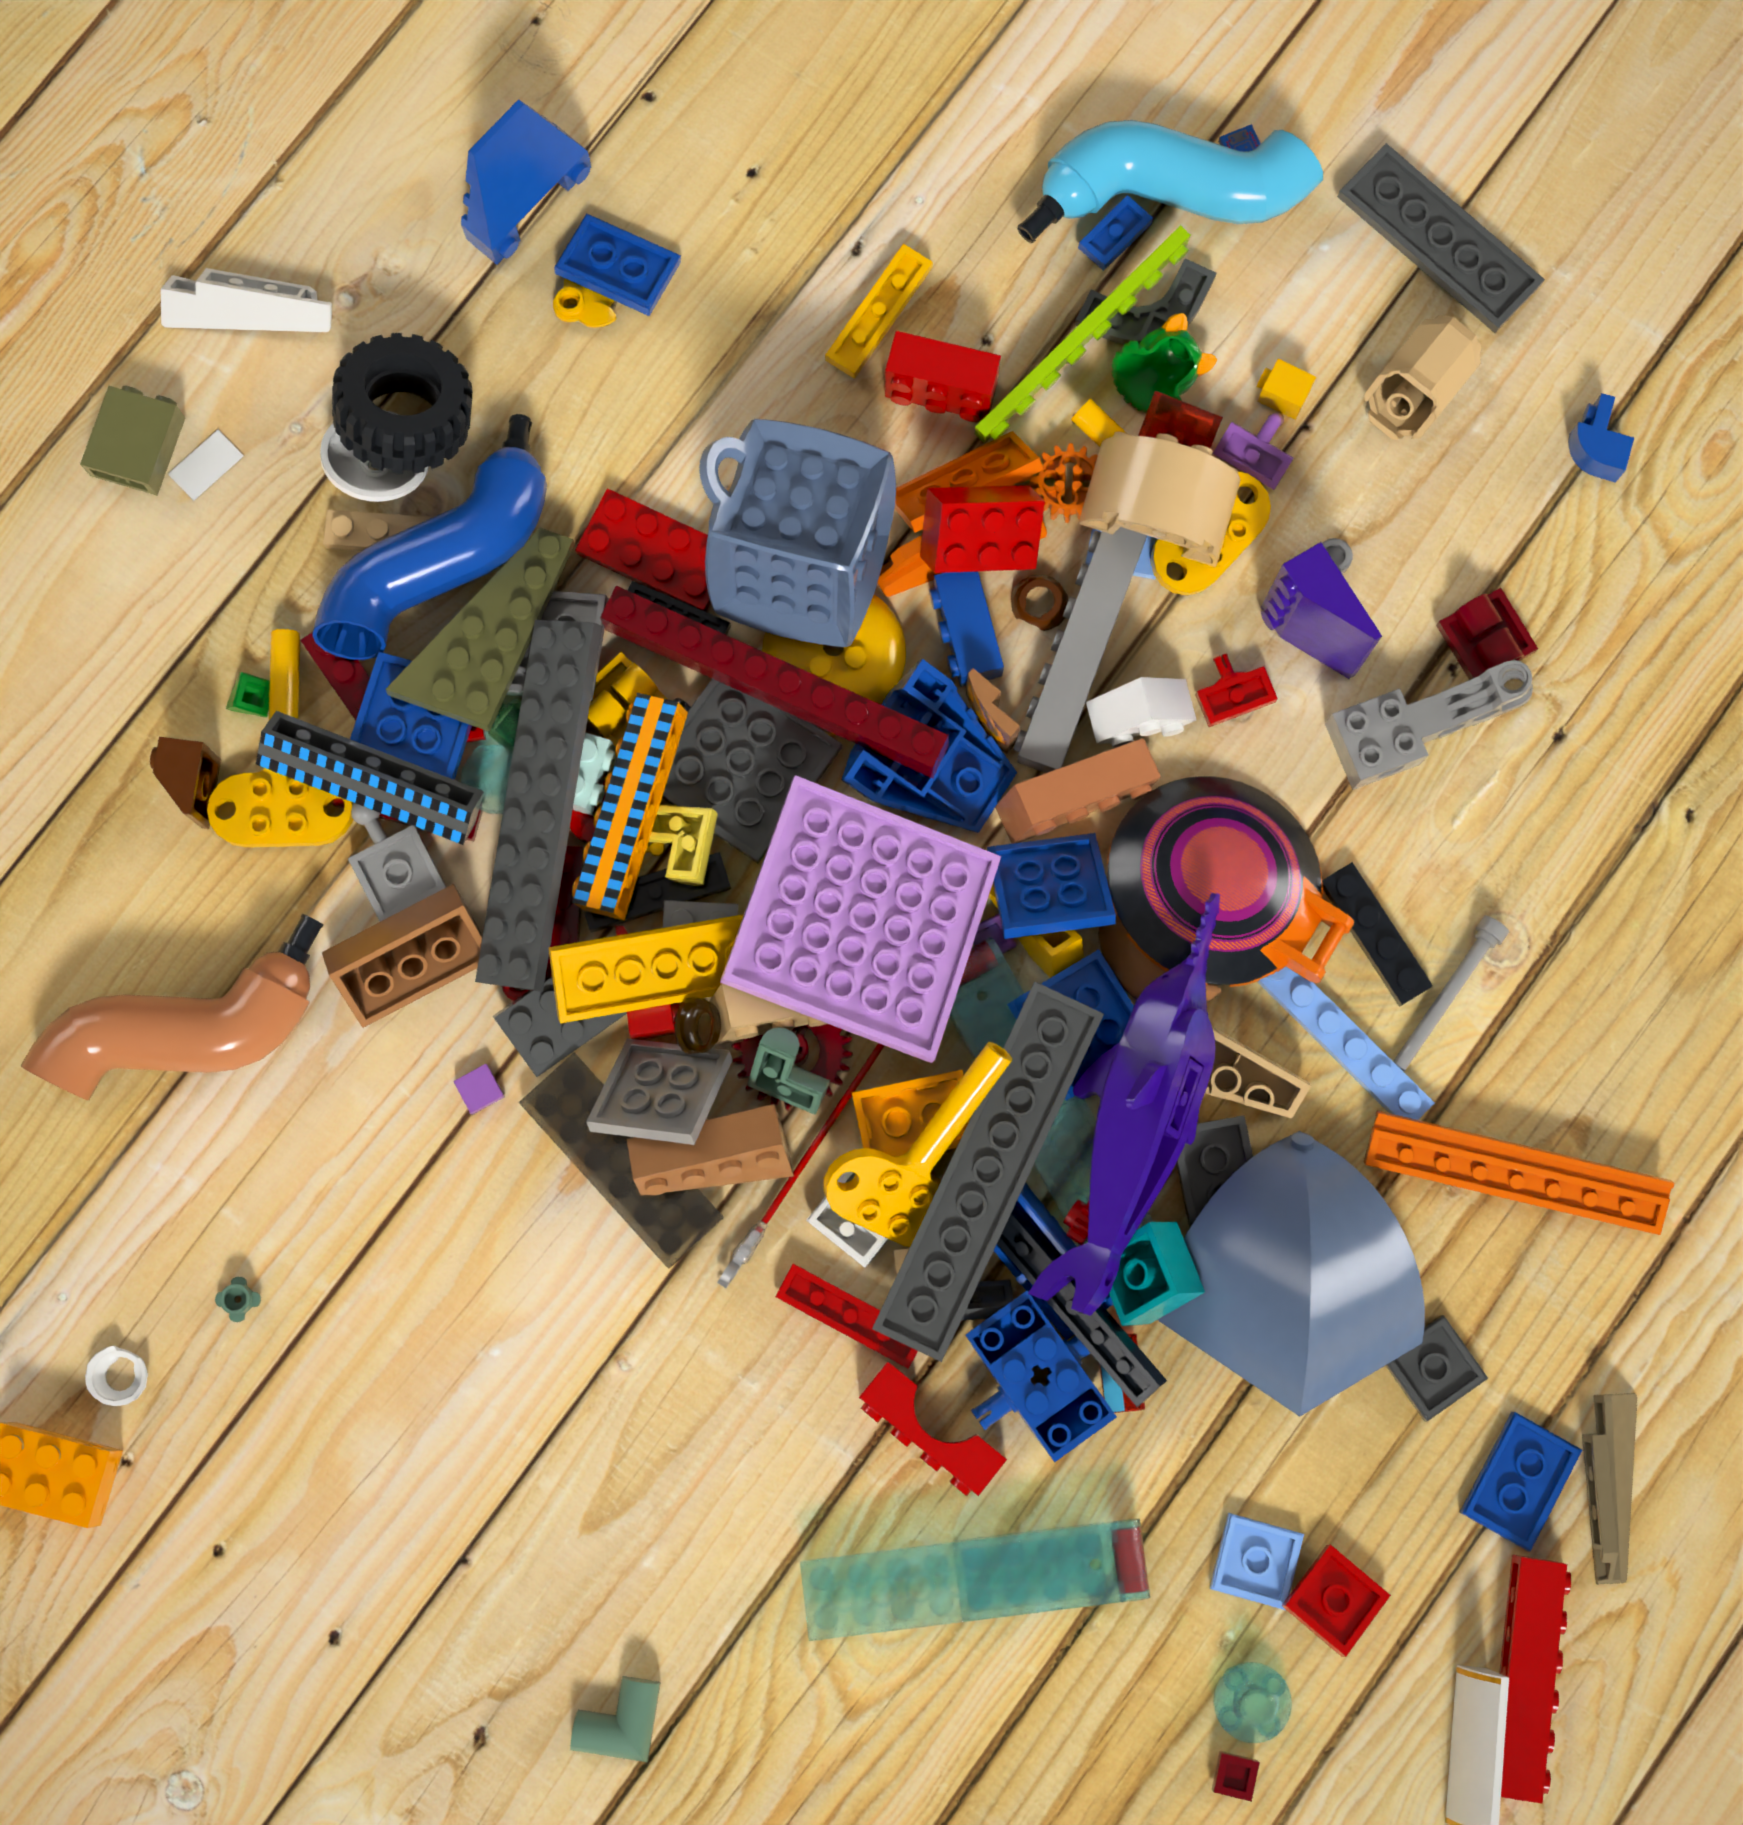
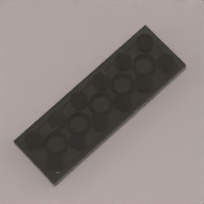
M574 1052L518 1103L663 1264L670 1269L724 1219V1216L699 1189L666 1192L660 1195H640L633 1180L626 1140L634 1137L590 1132L586 1121L604 1084Z

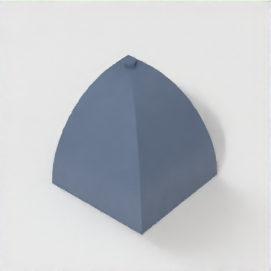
M1298 1131L1270 1145L1249 1159L1230 1176L1202 1209L1184 1237V1241L1205 1293L1158 1319L1159 1322L1300 1417L1422 1344L1425 1328V1306L1423 1288L1414 1254L1397 1218L1383 1197L1347 1160L1314 1140L1312 1136Z

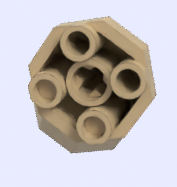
M1438 315L1434 319H1425L1365 392V401L1367 403L1369 400L1370 411L1368 412L1369 422L1392 440L1402 439L1404 436H1413L1411 439H1420L1481 364L1480 353L1482 348L1476 334L1454 317Z

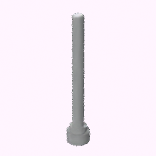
M1486 915L1482 918L1476 927L1478 931L1475 935L1476 942L1393 1062L1402 1071H1405L1488 949L1494 948L1496 944L1501 945L1508 935L1509 930L1496 919Z

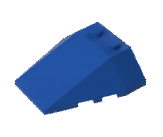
M920 659L889 691L881 705L948 735L949 747L934 778L928 777L855 743L850 751L841 780L872 802L979 833L1014 779L1017 771L992 736H988L976 719L978 717L972 708H968L958 694V688L953 681L924 659Z

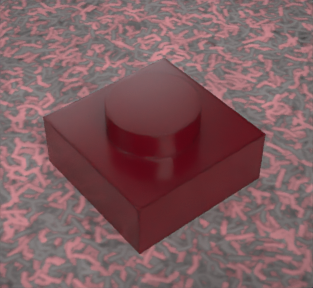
M1219 1751L1212 1791L1252 1802L1260 1762L1256 1759Z

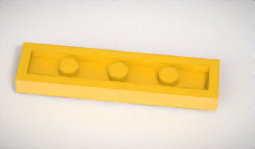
M903 244L825 354V361L855 379L931 271L933 262Z

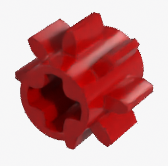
M1078 1199L1063 1221L1064 1224L1070 1227L1067 1236L1080 1245H1083L1086 1239H1088L1089 1201L1086 1204Z

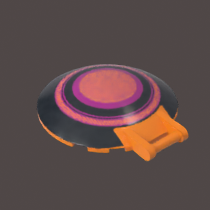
M1198 776L1164 784L1146 794L1128 811L1113 836L1107 864L1108 886L1115 914H1118L1128 932L1127 937L1135 947L1151 962L1165 971L1180 964L1191 954V944L1196 940V930L1201 925V915L1205 912V902L1209 899L1211 893L1220 895L1219 913L1216 916V926L1212 932V941L1209 945L1206 985L1208 983L1229 985V987L1247 985L1258 982L1260 979L1275 972H1279L1284 967H1288L1310 982L1320 983L1326 973L1324 967L1342 936L1348 934L1354 925V920L1348 914L1323 899L1322 872L1319 860L1308 835L1300 823L1278 801L1243 782L1214 776ZM1322 921L1330 926V929L1315 955L1310 959L1302 954Z

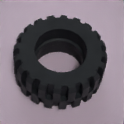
M391 333V337L383 338L382 335L372 337L368 344L363 341L353 347V354L350 352L345 354L340 361V366L335 370L332 386L333 425L344 447L349 451L353 450V456L361 462L365 463L368 460L371 462V467L381 471L384 468L392 469V473L403 474L404 470H412L413 474L425 471V467L430 466L431 469L443 465L444 458L447 460L452 459L459 452V447L463 446L468 438L473 391L472 383L468 380L469 374L466 368L461 363L458 364V358L451 351L447 350L444 352L441 344L433 340L430 343L426 342L419 335L412 334V337H403L402 333ZM406 392L420 396L428 401L432 407L414 415H396L380 409L373 401L388 393Z

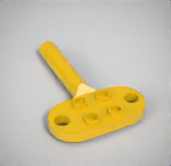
M1091 398L1071 418L1099 447L1103 440L1113 437L1115 432L1126 433ZM1238 472L1241 480L1239 487L1250 488L1254 493V502L1252 504H1244L1238 498V494L1236 495L1216 567L1182 557L1184 548L1182 546L1160 539L1155 541L1152 546L1150 562L1153 574L1161 586L1172 593L1186 596L1201 593L1212 585L1252 543L1269 521L1271 510L1268 492L1259 480L1248 473ZM1175 562L1181 565L1184 571L1182 580H1172L1167 575L1166 568L1168 563Z
M276 629L271 631L269 720L275 711L298 719L300 632L295 630ZM265 768L256 773L232 775L220 782L210 795L207 813L209 823L215 833L235 846H320L333 843L345 835L353 823L351 816L353 802L342 799L345 804L344 811L337 817H330L327 814L328 804L335 798L342 799L341 797ZM225 802H234L236 806L235 814L229 819H220L218 812L221 805Z
M988 1042L906 1154L890 1156L879 1150L862 1148L853 1149L839 1156L829 1166L824 1176L823 1191L831 1209L846 1220L903 1246L910 1247L941 1182V1179L931 1175L932 1169L1012 1062L1011 1055L1001 1046ZM845 1172L856 1173L849 1182L841 1183L837 1181Z

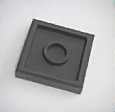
M1440 1315L1425 1326L1422 1344L1385 1365L1425 1422L1435 1417L1488 1379L1444 1315Z

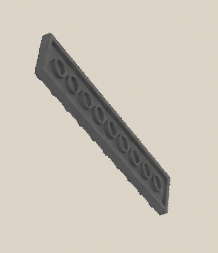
M535 620L475 982L543 992L549 957L548 947L551 945L603 627L593 622Z
M1034 981L1003 1048L1011 1055L1013 1060L971 1116L873 1325V1330L942 1362L1102 1020L1103 1013Z

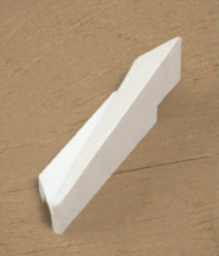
M206 268L196 281L172 275L161 288V324L167 328L329 332L331 329L332 303L317 300V291L310 286Z

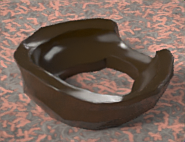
M687 998L681 1003L675 1018L677 1043L686 1054L709 1051L718 1042L721 1034L719 1013L715 1005L705 998ZM704 1013H708L712 1021L711 1034L706 1045H703L698 1033L699 1019Z

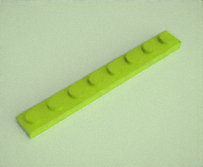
M1180 225L975 426L974 434L984 444L991 437L995 441L1001 437L1010 427L1007 421L1016 412L1020 416L1023 415L1034 404L1036 400L1033 396L1042 387L1047 391L1061 377L1058 371L1067 362L1072 366L1085 354L1087 350L1083 346L1093 337L1097 341L1103 337L1112 327L1109 321L1118 312L1122 316L1125 315L1138 301L1135 297L1136 294L1144 287L1149 291L1163 277L1160 271L1169 262L1176 265L1187 254L1189 249L1186 245L1191 235Z

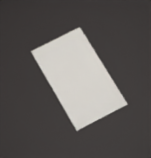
M216 430L169 472L168 475L194 501L244 455L219 430Z

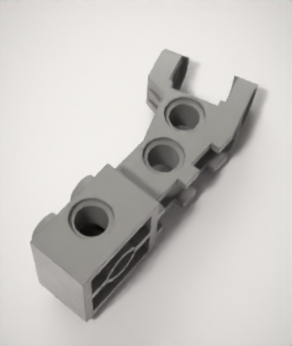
M1512 660L1492 667L1480 676L1409 705H1407L1401 689H1397L1333 713L1325 723V726L1352 790L1419 766L1428 756L1424 746L1426 742L1437 738L1440 739L1453 734L1455 731L1471 725L1475 726L1523 706L1532 697V674L1526 664L1521 661ZM1510 679H1519L1524 683L1522 687L1516 690H1509L1504 686Z

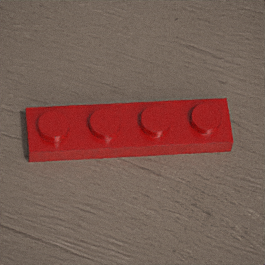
M792 1264L775 1296L776 1298L909 1369L918 1351L872 1329L880 1313L879 1309L803 1268Z

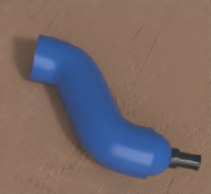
M515 414L510 417L507 440L503 442L502 448L496 450L486 458L484 463L478 466L472 493L464 503L372 544L354 555L336 572L326 588L315 618L312 636L318 646L335 656L346 659L366 660L376 658L378 652H384L390 624L400 613L490 573L505 564L524 547L538 524L547 490L546 477L543 475L539 463L530 453L531 448L528 441L532 421L529 417L522 414Z

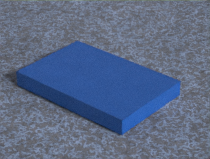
M586 213L556 263L554 270L558 276L650 316L679 267L681 255Z
M1511 1412L1459 1513L1522 1549L1531 1552L1582 1449L1520 1414Z

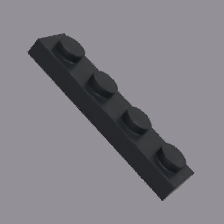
M720 852L709 855L704 884L701 886L681 884L666 878L667 868L638 877L625 920L584 911L590 932L593 933L663 911L664 900L694 901L731 889Z
M1353 862L1322 880L1323 890L1332 904L1354 920V925L1350 932L1399 1007L1433 986Z

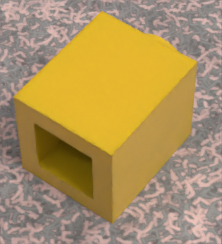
M1277 359L1273 369L1271 370L1266 367L1256 387L1262 389L1257 402L1296 420L1311 391L1316 376Z

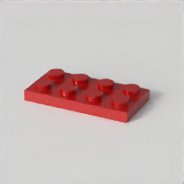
M607 488L575 549L576 554L632 581L705 612L711 602L705 576L708 535Z

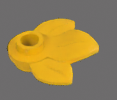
M564 279L563 289L556 294L553 300V309L556 316L565 322L580 321L588 327L597 328L607 326L617 318L614 311L610 308L615 302L614 300L567 279ZM570 304L577 305L576 307L571 309L566 308Z

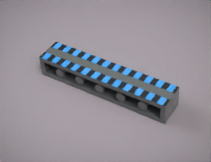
M275 711L261 731L256 765L462 845L476 823L484 793L482 790L279 711Z

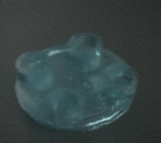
M481 745L475 748L472 755L467 759L462 769L461 783L484 791L479 810L489 814H503L514 748L507 745Z

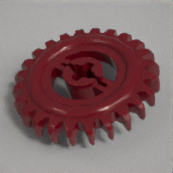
M808 1024L795 1027L791 1032L797 1035L800 1044L799 1050L802 1052L801 1054L797 1053L794 1065L800 1067L808 1059L809 1047L804 1036L807 1029H809L818 1039L820 1047L819 1059L810 1072L830 1080L832 1084L842 1086L843 1081L837 1073L849 1072L850 1067L841 1061L853 1056V1052L842 1049V1046L849 1044L852 1041V1037L840 1036L843 1029L830 1024L810 1027ZM763 1035L743 1039V1042L731 1045L732 1049L742 1052V1055L734 1058L732 1063L745 1066L737 1074V1078L744 1079L750 1077ZM747 1085L745 1090L752 1091L754 1088ZM828 1086L825 1093L828 1097L833 1096L830 1086ZM759 1091L757 1101H762L768 1094ZM771 1096L770 1105L774 1104L776 1107L780 1100ZM784 1102L786 1111H790L792 1105Z

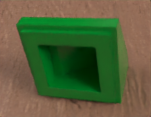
M239 672L226 709L266 718L269 711L270 681Z

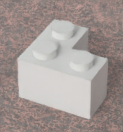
M1140 677L1086 702L1096 743L1112 744L1113 748L1133 742V738L1138 735L1149 736L1162 732L1164 737L1173 736L1183 732V726L1196 721L1186 679Z

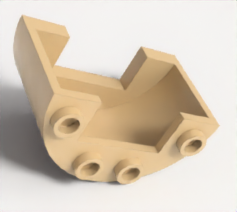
M1115 432L1113 437L1107 438L1101 443L1078 524L1112 535L1120 527L1182 546L1184 547L1182 557L1216 567L1241 481L1238 470L1212 456L1213 451L1210 448L1201 445H1192V447L1178 443L1177 438L1171 435L1157 434L1156 438Z

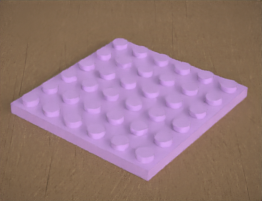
M795 775L791 781L720 983L932 1063L936 1059L1001 856Z

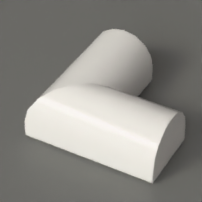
M845 1172L838 1182H849L856 1173ZM826 1196L806 1220L864 1268L871 1263L888 1241V1238L839 1216L831 1209Z

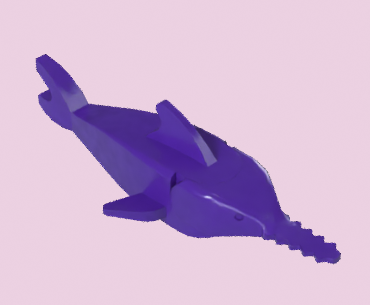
M1211 893L1209 899L1205 902V912L1201 915V925L1196 930V940L1191 944V954L1180 964L1156 978L1143 990L1132 1009L1120 1043L1101 1055L1084 1072L1073 1088L1074 1096L1084 1100L1093 1095L1100 1097L1091 1158L1088 1243L1072 1248L1052 1261L1039 1275L1028 1294L1048 1301L1070 1281L1075 1279L1076 1288L1071 1309L1091 1316L1111 1291L1119 1271L1121 1255L1163 1188L1185 1143L1191 1145L1195 1140L1199 1108L1215 1060V1037L1207 1012L1206 970L1209 945L1212 941V932L1216 926V916L1219 913V894Z

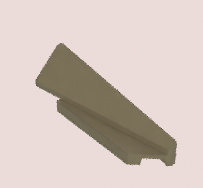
M1635 1393L1593 1395L1597 1434H1582L1595 1580L1597 1585L1625 1583L1628 1573L1637 1395Z

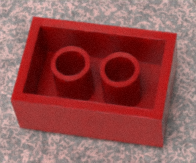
M895 331L885 369V397L890 398L892 402L899 405L917 404L925 406V409L932 413L944 414L946 411L958 414L966 421L979 422L991 411L998 384L1001 355Z
M1029 485L927 488L920 557L934 573L1036 569L1045 500Z

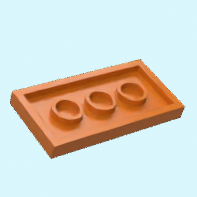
M1011 431L999 437L996 441L993 440L897 487L894 509L913 532L916 533L923 530L927 488L1012 486L1016 483L1028 481L1034 474L1044 469L1040 458Z

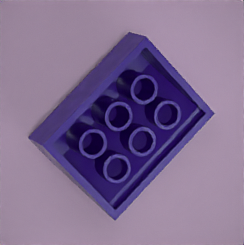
M1321 542L1282 564L1261 606L1263 610L1261 611L1262 619L1270 630L1275 629L1280 638L1348 679L1356 675L1382 637V634Z

